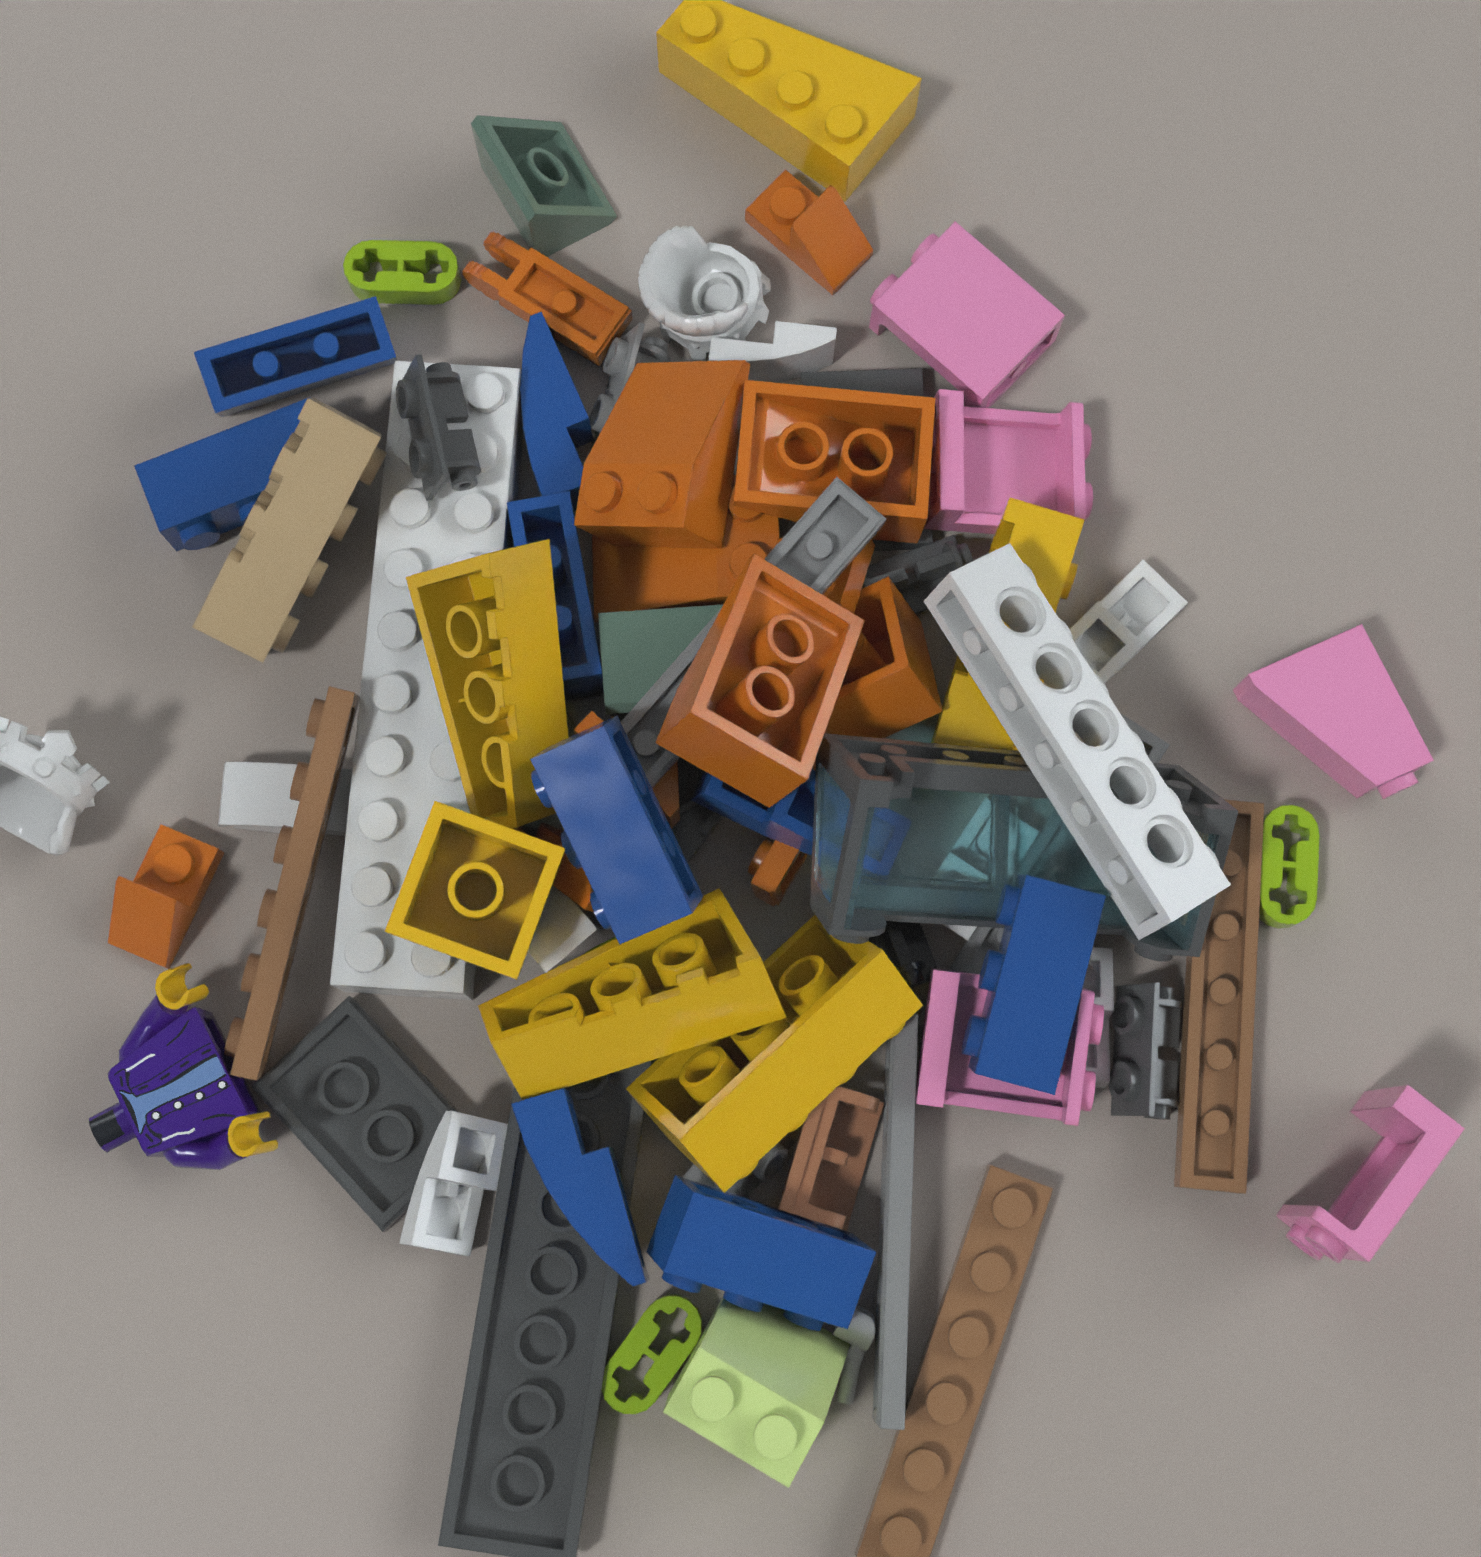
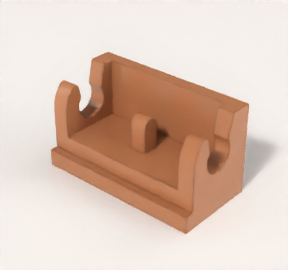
M837 1086L808 1114L799 1133L777 1209L847 1231L884 1106L880 1099Z

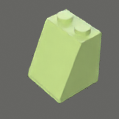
M722 1297L667 1396L663 1413L789 1488L825 1422L850 1344L832 1335L830 1331L823 1327L820 1331H815L787 1320L783 1316L784 1309L764 1303L761 1312H753L738 1307Z

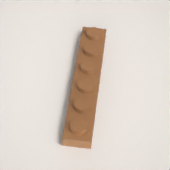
M329 686L326 699L315 698L310 710L306 736L316 738L310 762L299 761L294 773L290 799L299 801L293 827L283 825L276 843L273 863L283 865L277 891L267 888L260 906L257 927L267 929L261 955L251 952L244 969L241 991L251 993L245 1018H233L225 1044L224 1055L234 1057L230 1073L233 1076L257 1081L266 1071L360 697L355 692Z
M1224 799L1238 810L1222 871L1231 885L1216 894L1200 957L1186 956L1174 1187L1246 1194L1264 803ZM1196 830L1204 844L1215 853L1220 835L1205 834ZM1202 904L1189 911L1188 917L1195 924H1197Z
M987 1165L905 1404V1430H896L855 1550L856 1557H930L1053 1188L993 1165Z

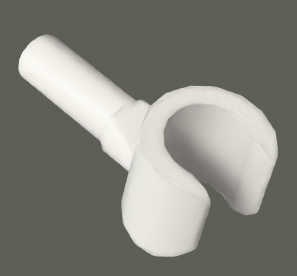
M859 1305L856 1306L848 1330L835 1326L832 1335L850 1344L843 1365L837 1401L844 1404H853L861 1361H863L864 1354L871 1345L876 1332L874 1315Z

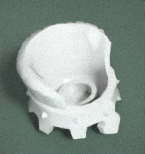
M675 226L658 236L657 241L649 248V252L645 255L643 264H641L639 269L638 284L639 292H641L640 296L645 307L649 309V313L660 322L659 328H661V334L665 341L669 343L675 340L689 350L691 359L706 361L707 352H710L711 337L746 341V336L757 322L766 324L769 310L763 301V295L771 291L770 279L759 270L754 261H750L739 251L728 245L712 242L706 243L693 226Z
M0 717V827L48 854L64 855L69 851L77 816L85 808L95 806L94 796L110 782L104 776L95 781L101 774L88 763L82 766L73 756L77 747L69 730L47 731L44 737L34 734L26 735L28 727L11 721L8 727L9 719Z

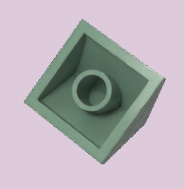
M477 115L471 122L481 168L529 249L532 247L548 257L610 225L618 217L561 122Z
M723 605L598 613L605 713H629Z

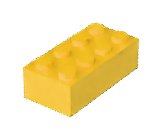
M816 915L808 920L763 962L787 1018L658 1058L626 1088L664 1135L723 1193L738 1180L749 1175L766 1153L784 1136L799 1128L808 1117V1114L837 1086L851 1079L857 1068L886 1040L896 1036L903 1029L906 1021L923 1006L881 948L869 941L853 944L832 937L825 930Z

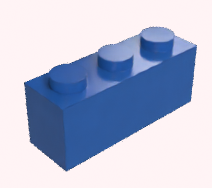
M376 296L194 352L215 414L221 417L395 364V361H397Z
M307 398L134 465L159 532L176 551L206 548L217 542L220 534L244 525L253 505L270 480L271 470L283 446L288 441L292 432H295L300 422L297 418Z
M570 491L507 502L514 547L550 539L565 700L604 693L602 663L578 530L574 526L575 514Z
M618 715L551 745L530 759L535 768L531 773V779L536 794L545 807L554 808L564 828V831L561 833V842L563 848H565V854L576 869L583 868L593 889V892L590 894V901L594 914L604 929L612 928L619 945L694 912L702 900L703 894Z
M1018 874L1015 886L1004 885L995 918V923L1005 925L999 950L988 949L979 977L978 988L988 991L981 1017L971 1014L962 1043L961 1053L971 1056L968 1067L975 1074L1055 1095L1106 898L1105 895L1024 874Z
M677 1175L674 1176L646 1251L663 1271L661 1278L677 1288L693 1293H700L703 1284L725 1291L723 1294L725 1300L738 1307L753 1312H761L765 1303L784 1309L783 1316L787 1320L815 1331H820L824 1322L848 1330L876 1255L875 1250L853 1233L729 1192L723 1193L720 1189Z

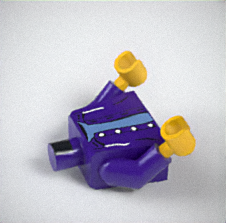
M186 963L165 970L156 979L155 997L144 1009L119 1049V1063L107 1073L119 1102L90 1117L89 1125L97 1143L107 1153L137 1138L147 1157H165L168 1162L179 1168L221 1170L248 1156L275 1151L278 1148V1140L267 1142L261 1140L259 1125L265 1122V1119L271 1117L268 1111H260L245 1078L230 1075L234 1057L224 1055L226 1040L213 1013L198 1007L187 1011L190 1004L205 999L209 994V990L205 984L187 989L185 974L192 966L190 963Z

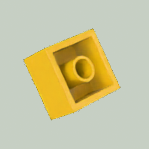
M434 801L385 932L518 980L562 862L565 848Z

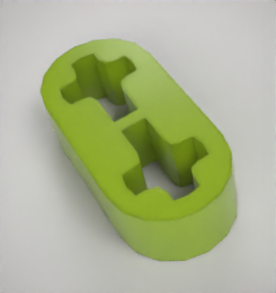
M361 241L348 251L343 263L345 277L355 296L361 300L376 296L378 304H443L457 294L462 282L457 258L452 250L442 243L433 241ZM379 262L383 271L377 272L375 281L367 282L363 273L369 271L370 263ZM430 264H440L442 273L437 274L435 283H426L423 274L429 272Z
M1295 805L1280 806L1266 814L1263 821L1259 919L1267 926L1277 929L1290 928L1307 919L1314 911L1317 901L1319 828L1312 814L1304 808ZM1284 821H1289L1290 831L1300 834L1301 841L1289 847L1288 861H1283V840L1272 836V830L1283 825ZM1283 873H1287V893L1298 896V904L1288 908L1285 914L1281 913L1280 903L1270 901L1269 892H1273L1281 887Z
M667 1294L657 1298L648 1306L605 1367L602 1393L612 1409L622 1414H638L646 1411L656 1402L692 1352L702 1332V1318L699 1309L690 1299L680 1294ZM679 1307L688 1314L685 1318L684 1326L690 1332L689 1337L682 1341L674 1336L659 1353L650 1346L661 1328V1325L654 1317L659 1310L671 1314ZM645 1354L654 1361L643 1379L644 1384L650 1390L644 1397L639 1393L633 1392L626 1400L616 1392L621 1381L614 1372L619 1366L630 1371L642 1355Z

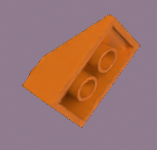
M745 360L637 363L584 462L574 526L613 546L722 549L740 434L744 382L748 380L751 364Z
M745 380L734 506L797 522L834 479L838 477L886 518L885 524L872 538L873 540L917 544L928 518L936 398Z
M733 475L722 549L613 546L592 535L594 621L599 622L598 613L724 605L748 559L753 554L765 559L777 545V540L779 539V517L734 506L736 475Z
M753 554L746 562L681 681L655 743L770 808L808 780L865 620L758 555Z
M889 576L863 588L854 614L865 621L825 733L886 738L943 710L922 622Z

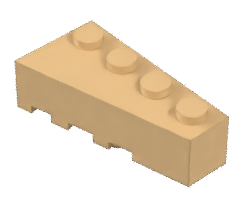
M314 397L307 398L297 418L300 422L295 432H292L288 441L283 446L271 470L270 480L265 490H262L239 534V541L229 553L192 626L194 629L262 663L271 648L280 653L284 652L300 621L289 615V612L299 593L312 598L329 565L318 559L329 537L341 542L358 508L347 503L358 480L370 486L387 454L386 451L376 447L381 438V433Z

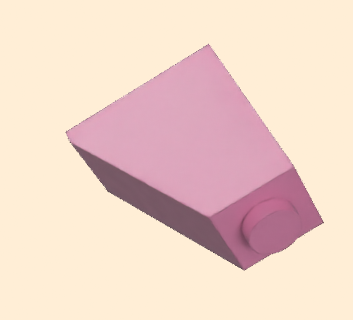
M1362 624L1248 674L1233 689L1240 703L1356 798L1377 789L1382 799L1400 793L1418 784L1419 782L1414 772L1434 761Z

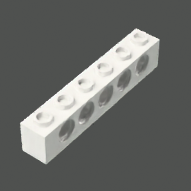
M1011 543L948 573L924 600V603L1138 940L1173 922L1229 887L1231 884L1222 872L1215 853L1202 841L1182 810L1178 796L1166 785L1146 754L1142 740L1127 725L1109 697L1105 683L1093 672L1073 641L1070 629L1063 620L1058 618L1038 587L1032 570L1022 562ZM1038 676H1040L1046 682L1047 686L1039 679ZM1074 732H1076V733L1081 737V739L1083 740V742H1081V741L1077 738V736L1075 735ZM1111 788L1117 793L1120 800L1115 797ZM1148 845L1153 849L1157 859L1150 852Z

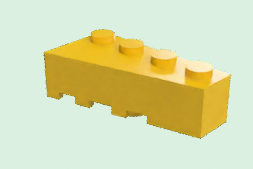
M683 0L656 32L658 68L661 74L827 189L832 185L845 202L916 114L922 78L722 0Z
M1009 497L993 536L988 554L1011 543L1022 562L1032 570L1038 587L1056 613L1059 600H1067L1075 579L1078 564L1072 563L1084 519ZM957 655L943 700V711L939 714L931 743L1018 751Z
M550 539L483 554L407 576L406 581L470 814L508 828H517L555 814L554 808L545 807L536 794L531 779V773L535 768L530 760L545 748L569 738Z
M720 888L704 895L694 912L690 915L620 945L617 939L611 940L547 973L478 1005L490 1042L522 1100L576 1085L787 1018L759 953Z

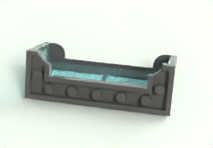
M824 733L816 756L810 907L825 930L832 937L847 943H866L869 941V937L884 933L886 921L1004 928L1005 925L995 923L997 907L1005 884L1015 886L1018 874H1024L1105 895L1106 898L1096 934L1122 935L1135 945L1134 951L1144 958L1166 962L1172 960L1173 955L1200 957L1216 895L1173 922L1138 940L1019 751ZM1153 763L1166 785L1178 796L1182 810L1204 844L1215 853L1220 868L1223 871L1238 810L1180 765ZM1111 788L1115 797L1120 800L1117 793ZM1148 845L1150 852L1157 859L1153 849Z

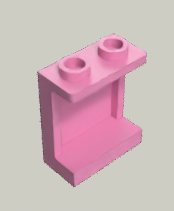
M955 221L940 237L933 233L919 245L911 258L912 265L899 278L891 274L877 287L870 299V303L873 306L869 328L878 336L886 328L890 330L957 390L963 391L964 406L990 408L1055 342L1065 315Z
M939 389L933 397L936 399L928 518L924 529L995 534L1009 497L1084 519V521L1089 517L1093 505V488L1090 482H1085V460L1090 452L1092 433L1089 424H1084L1083 403L1069 402L1060 413L964 406L963 391Z
M931 967L916 1080V1104L943 1108L944 1104L1055 1119L1062 1121L1066 1125L1078 1126L1080 1110L1091 1111L1095 1094V1072L1086 1070L1088 1045H1099L1104 1021V1006L1094 1004L1095 992L1082 988L1055 1095L981 1076L975 1074L968 1067L971 1056L961 1053L965 1030L971 1014L981 1017L988 991L978 988L980 974Z
M1409 1085L1365 1091L1350 1112L1382 1137L1328 1211L1320 1206H1282L1276 1216L1290 1227L1286 1237L1300 1250L1316 1260H1320L1325 1255L1337 1263H1340L1342 1259L1370 1262L1465 1128Z

